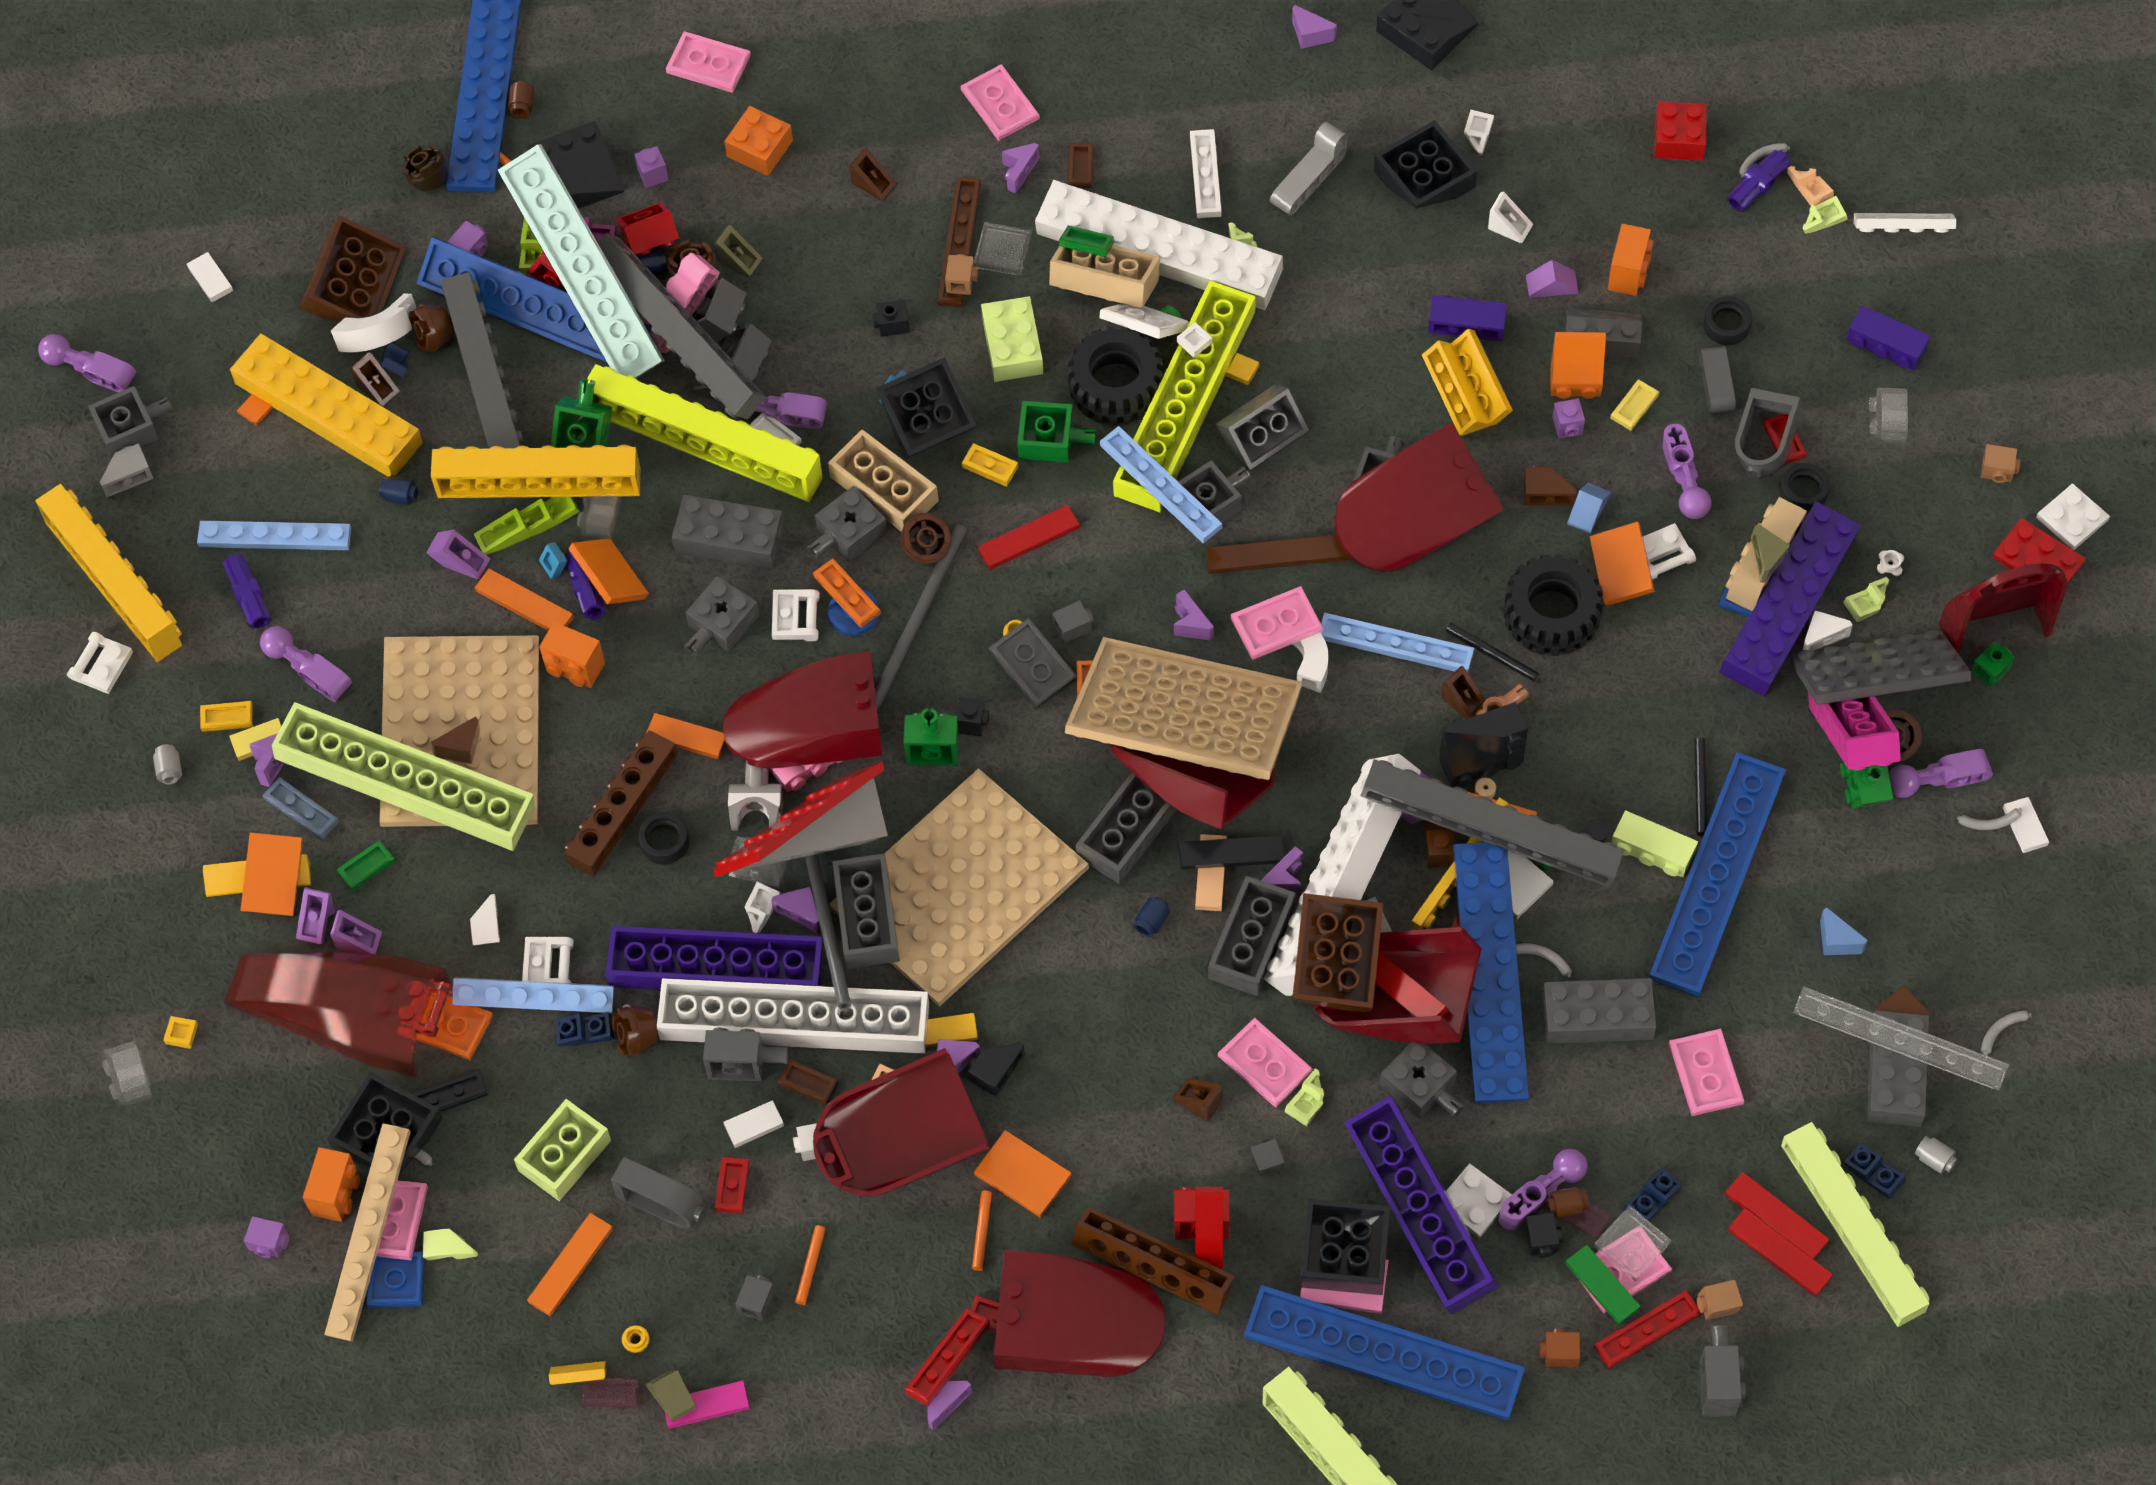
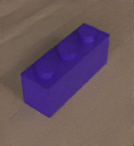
M1447 295L1432 296L1428 333L1459 337L1467 329L1475 330L1478 339L1503 341L1507 304L1498 301H1478L1472 298H1451Z
M1862 305L1849 327L1846 340L1857 348H1865L1873 352L1879 358H1887L1896 362L1901 368H1909L1915 371L1928 347L1930 335Z

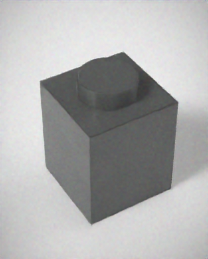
M1080 600L1052 613L1053 625L1064 644L1092 632L1091 622L1094 621L1092 613L1088 607H1083Z
M747 1275L735 1303L737 1313L763 1321L775 1293L773 1283H770L771 1281L761 1275H755V1277Z

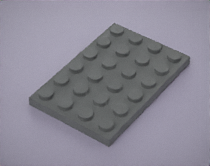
M1929 630L1925 634L1920 635L1904 634L1894 639L1879 638L1869 643L1853 642L1849 646L1843 647L1828 646L1818 651L1802 650L1798 654L1791 655V665L1817 705L1971 681L1970 669L1943 632L1937 630Z

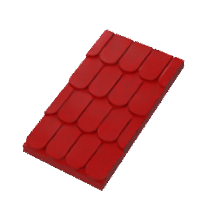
M878 762L839 777L806 796L805 802L779 816L778 822L744 841L745 846L716 862L717 867L713 868L715 877L726 873L861 845L888 836L874 777L884 771L883 762Z

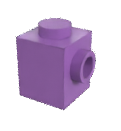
M657 146L643 149L639 153L634 154L637 170L645 188L668 181L666 165Z
M465 221L448 240V243L480 256L486 252L488 247L485 230L477 224L472 225L468 221Z
M1579 398L1554 403L1552 418L1558 439L1582 435L1585 418Z
M252 1216L244 1243L249 1251H254L259 1257L267 1259L271 1256L280 1257L282 1249L285 1250L288 1246L289 1234H287L288 1232L283 1223Z

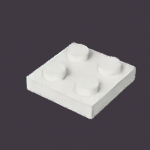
M2072 483L2038 512L2036 518L2072 550H2075L2109 521L2110 516Z
M1470 1163L1447 1190L1465 1226L1478 1238L1482 1236L1497 1218L1503 1203L1512 1195Z

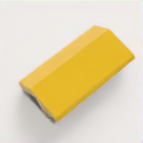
M1467 329L1452 343L1437 341L1422 354L1460 436L1496 425L1513 411L1475 330Z

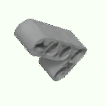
M1324 122L1316 132L1314 147L1274 190L1270 203L1292 216L1343 160L1347 151V134L1330 123Z

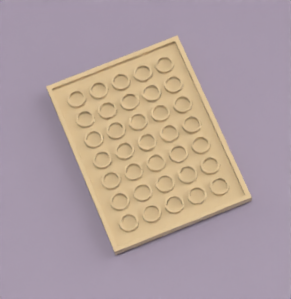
M539 636L384 637L382 736L434 756L431 744L433 740L476 716L479 720L480 734L472 764L448 759L444 760L534 794L535 808L527 825L538 824ZM380 800V827L447 826Z
M1103 637L1066 723L1065 733L1080 738L1097 740L1102 743L1123 746L1128 749L1149 752L1153 755L1175 758L1179 761L1201 764L1205 767L1227 770L1231 773L1253 776L1257 779L1269 780L1299 699L1303 682Z
M978 768L885 853L900 957L899 962H892L891 964L922 992H928V997L940 1007L1089 869V863ZM836 897L829 903V907L839 917Z

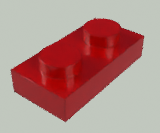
M722 1157L715 1202L716 1212L743 1214L750 1164L749 1159Z

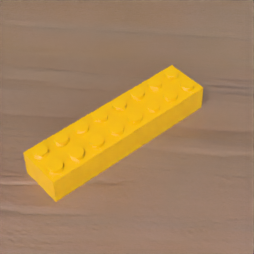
M261 333L230 368L236 385L271 404L278 411L387 477H395L423 444L417 427Z
M570 445L566 448H555L553 446H542L541 448H529L527 446L503 448L501 446H493L490 449H479L478 447L469 446L465 449H453L451 447L432 449L431 479L438 498L640 496L641 468L636 447L629 445H619L617 447L595 445L591 448H581L576 445Z
M59 484L35 501L46 525L155 661L159 662L181 647L182 643L179 636L182 633L176 626L177 622L169 610L166 612L161 607L163 604L155 593L150 594L147 590L149 587L140 575L137 577L133 571L135 570L127 558H121L119 555L120 551L113 541L108 542L105 538L107 536L105 531L99 524L95 525L93 523V518L85 506L80 507L78 504L79 500L71 489L66 491Z

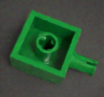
M580 379L578 399L563 397L555 405L551 446L555 448H566L570 445H576L581 448H591L595 445L608 447L612 407L593 402L594 386L596 383L594 380H590V383H588L589 379Z
M1022 401L1017 443L1018 459L1068 463L1070 445H1073V443L1095 445L1096 428H1074L1072 404Z
M926 708L921 713L905 715L904 749L907 765L958 766L960 738L957 716H952L948 713L937 715L936 710L931 708V713Z
M1844 762L1840 763L1841 775L1843 778H1846L1848 788L1845 789L1846 801L1848 804H1851L1852 809L1882 805L1893 800L1887 766L1873 765L1866 766L1863 770L1848 769Z

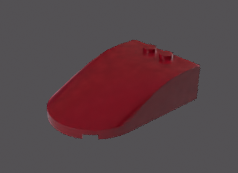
M1451 422L1354 480L1343 491L1338 500L1336 515L1334 516V526L1341 547L1354 562L1364 568L1367 567L1380 572H1394L1414 564L1494 517L1504 509Z
M2031 564L2013 568L1985 579L1961 592L1945 605L1939 622L1941 631L1956 652L1959 653L1969 621L2034 606L2045 637L2051 636L2068 587L2064 571L2053 564Z
M871 652L830 657L804 665L740 696L731 704L723 721L724 738L730 752L735 757L739 756L746 760L751 766L769 769L883 756Z
M1108 743L1111 752L1162 799L1180 812L1219 829L1225 827L1273 787L1276 762L1269 780L1257 779L1253 776L1231 773L1227 770L1205 767L1201 764L1179 761L1175 758L1153 755L1149 752L1128 749Z
M1463 927L1380 932L1379 952L1448 1008L1449 1011L1443 1017H1414L1376 984L1373 1008L1369 1014L1344 1011L1313 1004V1007L1329 1026L1341 1031L1410 1043L1460 1042L1482 948Z
M946 1048L838 1095L821 1112L813 1134L814 1155L824 1176L839 1189L859 1196L885 1194L991 1150L951 1055Z
M1004 1250L994 1349L996 1369L1116 1377L1138 1370L1139 1367L1144 1365L1150 1358L1152 1359L1162 1343L1165 1331L1164 1310L1157 1293L1142 1278L1123 1270L1081 1259L1054 1254Z

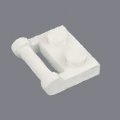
M1675 523L1643 536L1652 580L1656 579L1657 575L1687 563L1689 565L1696 562L1693 550L1689 548ZM1677 551H1680L1681 553L1678 556L1670 558L1654 566L1650 564L1655 560L1663 558Z
M812 589L773 590V640H818L819 631L816 629L817 602H819L820 597L819 591ZM799 601L807 602L806 628H798Z
M92 632L88 638L89 643L75 666L69 669L67 676L74 681L109 694L133 651L130 647L107 639L97 632ZM98 646L104 648L89 674L83 673Z
M525 937L522 981L571 983L569 980L570 950L573 949L574 940L569 937ZM553 948L560 949L558 978H551Z

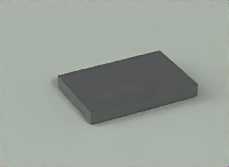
M1029 618L988 648V651L1036 708L1077 678V675Z

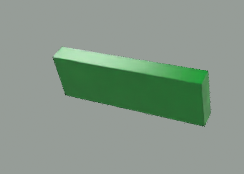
M1588 1245L1566 1260L1565 1264L1618 1325L1640 1310L1641 1306Z

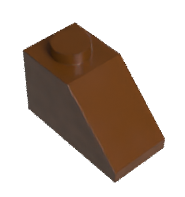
M1541 465L1525 467L1524 505L1574 506L1577 489L1555 470Z
M1423 820L1428 868L1450 867L1454 862L1453 830Z

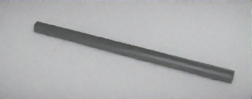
M957 524L951 534L950 547L947 553L938 560L875 687L877 713L967 532V529L962 525Z
M818 854L805 856L837 1005L839 1009L846 1010L851 1007V1001Z

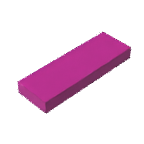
M739 1381L690 1393L696 1406L695 1410L673 1422L666 1413L665 1416L668 1428L671 1429L749 1410L744 1382Z

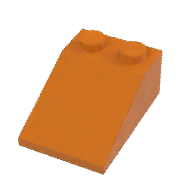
M1555 332L1550 368L1551 396H1557L1562 399L1571 396H1579L1585 399L1601 397L1606 333Z

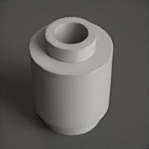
M169 744L157 747L153 755L156 779L167 785L174 784L182 777L179 752L173 745Z
M1925 1136L1915 1151V1155L1920 1157L1919 1160L1940 1174L1944 1171L1949 1173L1958 1160L1954 1157L1956 1154L1955 1150L1934 1137L1931 1139Z

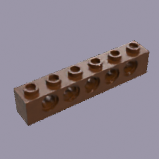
M650 730L644 737L639 738L631 757H627L623 761L618 776L610 780L605 795L597 799L589 818H585L581 822L576 837L570 839L566 844L565 856L568 864L593 877L596 875L678 755L675 743ZM646 759H652V760H653V761H652L651 763H649V764H643V763H642V762H643L644 760H646ZM633 779L639 780L636 784H628ZM617 800H625L620 805L614 804ZM604 820L611 821L608 825H600ZM589 841H597L593 846L586 845Z
M1090 1206L1086 1208L1076 1223L1071 1245L1216 1315L1219 1314L1230 1296L1235 1278L1234 1275Z

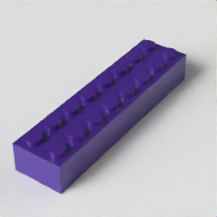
M1815 501L1792 541L1786 558L1773 574L1727 654L1719 673L1762 696H1766L1861 527L1859 523Z
M611 926L606 978L608 984L614 985L616 988L661 990L662 979L821 986L825 948L823 937Z
M1387 1097L1344 1122L1445 1308L1451 1314H1454L1499 1288L1497 1281L1393 1097Z

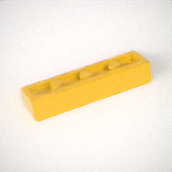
M301 854L298 887L310 886V860L306 854ZM246 861L204 865L203 876L206 897L243 893Z

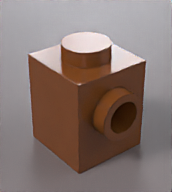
M1553 1329L1551 1332H1546L1545 1340L1540 1341L1539 1355L1540 1358H1545V1367H1578L1580 1361V1332H1567L1565 1329Z

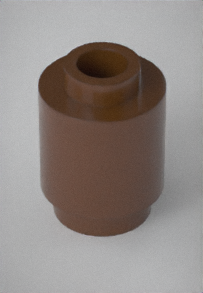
M517 81L510 87L508 108L513 117L527 118L529 113L532 112L534 87L528 82Z
M1577 1186L1552 1191L1551 1197L1547 1198L1549 1213H1554L1556 1218L1581 1214L1583 1210L1589 1209L1585 1189H1578Z

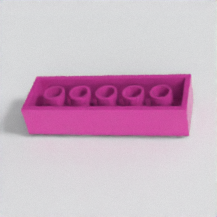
M1808 692L1809 709L1848 769L1863 770L1866 766H1888L1893 762L1901 761L1899 731L1875 696L1817 705Z

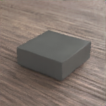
M1276 1139L1250 1147L1259 1174L1285 1166Z

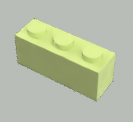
M1625 810L1613 834L1611 843L1624 850L1623 855L1625 856L1631 855L1647 866L1655 865L1662 868L1670 876L1678 875L1684 877L1696 853L1698 841Z

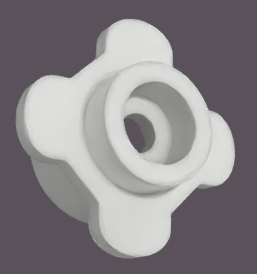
M1894 550L1881 551L1879 553L1880 564L1877 565L1878 572L1881 574L1886 572L1892 573L1894 576L1901 575V563L1904 561V556Z

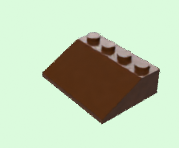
M339 215L329 229L299 308L320 318L341 322L345 317L366 318L381 313L406 247Z
M1303 894L1292 999L1344 1011L1370 1013L1374 1000L1383 903Z

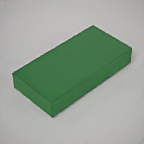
M1070 225L1066 227L1059 239V246L1102 257L1107 256L1114 244V236Z
M379 840L339 867L337 872L349 888L354 891L396 861Z

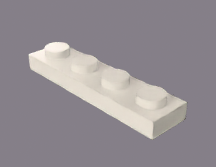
M1214 129L1190 131L1197 218L1221 217Z
M1854 213V225L1856 228H1860L1862 232H1873L1875 228H1884L1886 232H1899V229H1909L1911 232H1924V229H1934L1935 232L1944 233L1949 232V229H1956V218L1953 214Z

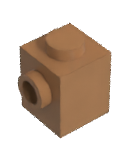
M964 254L949 255L945 277L946 293L971 295L973 281L977 282L978 267L974 266L973 257Z
M1987 444L1983 455L1980 478L1992 479L1996 483L2011 482L2013 474H2018L2020 468V459H2016L2017 449Z
M1735 1280L1705 1286L1699 1292L1697 1306L1699 1311L1704 1313L1706 1320L1736 1314L1743 1307Z

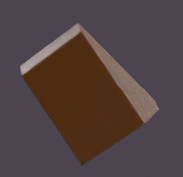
M864 148L849 165L852 184L880 201L896 185V182L867 148Z
M371 352L367 353L351 367L356 386L380 406L385 405L400 392Z
M1460 666L1443 682L1442 699L1465 719L1474 717L1483 708L1486 700L1464 666Z
M473 717L433 740L431 744L434 756L472 764L480 734L477 717Z
M1905 986L1897 990L1875 1009L1876 1011L1929 1015L1930 1018V1012Z
M1188 1078L1173 1099L1207 1122L1223 1102V1088L1220 1084Z

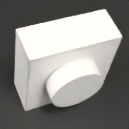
M1195 322L1177 336V342L1190 355L1195 357L1212 344V337Z

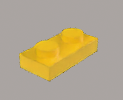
M973 443L962 462V468L1007 487L1018 469V462Z

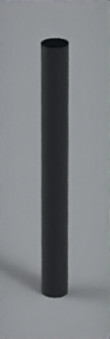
M1453 623L1448 625L1446 632L1533 682L1538 677L1539 673Z
M1696 738L1694 740L1696 832L1698 836H1704L1707 829L1705 739Z

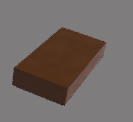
M1069 143L1068 185L1077 188H1092L1094 143Z
M790 1059L778 1083L787 1089L827 1106L838 1085V1080Z

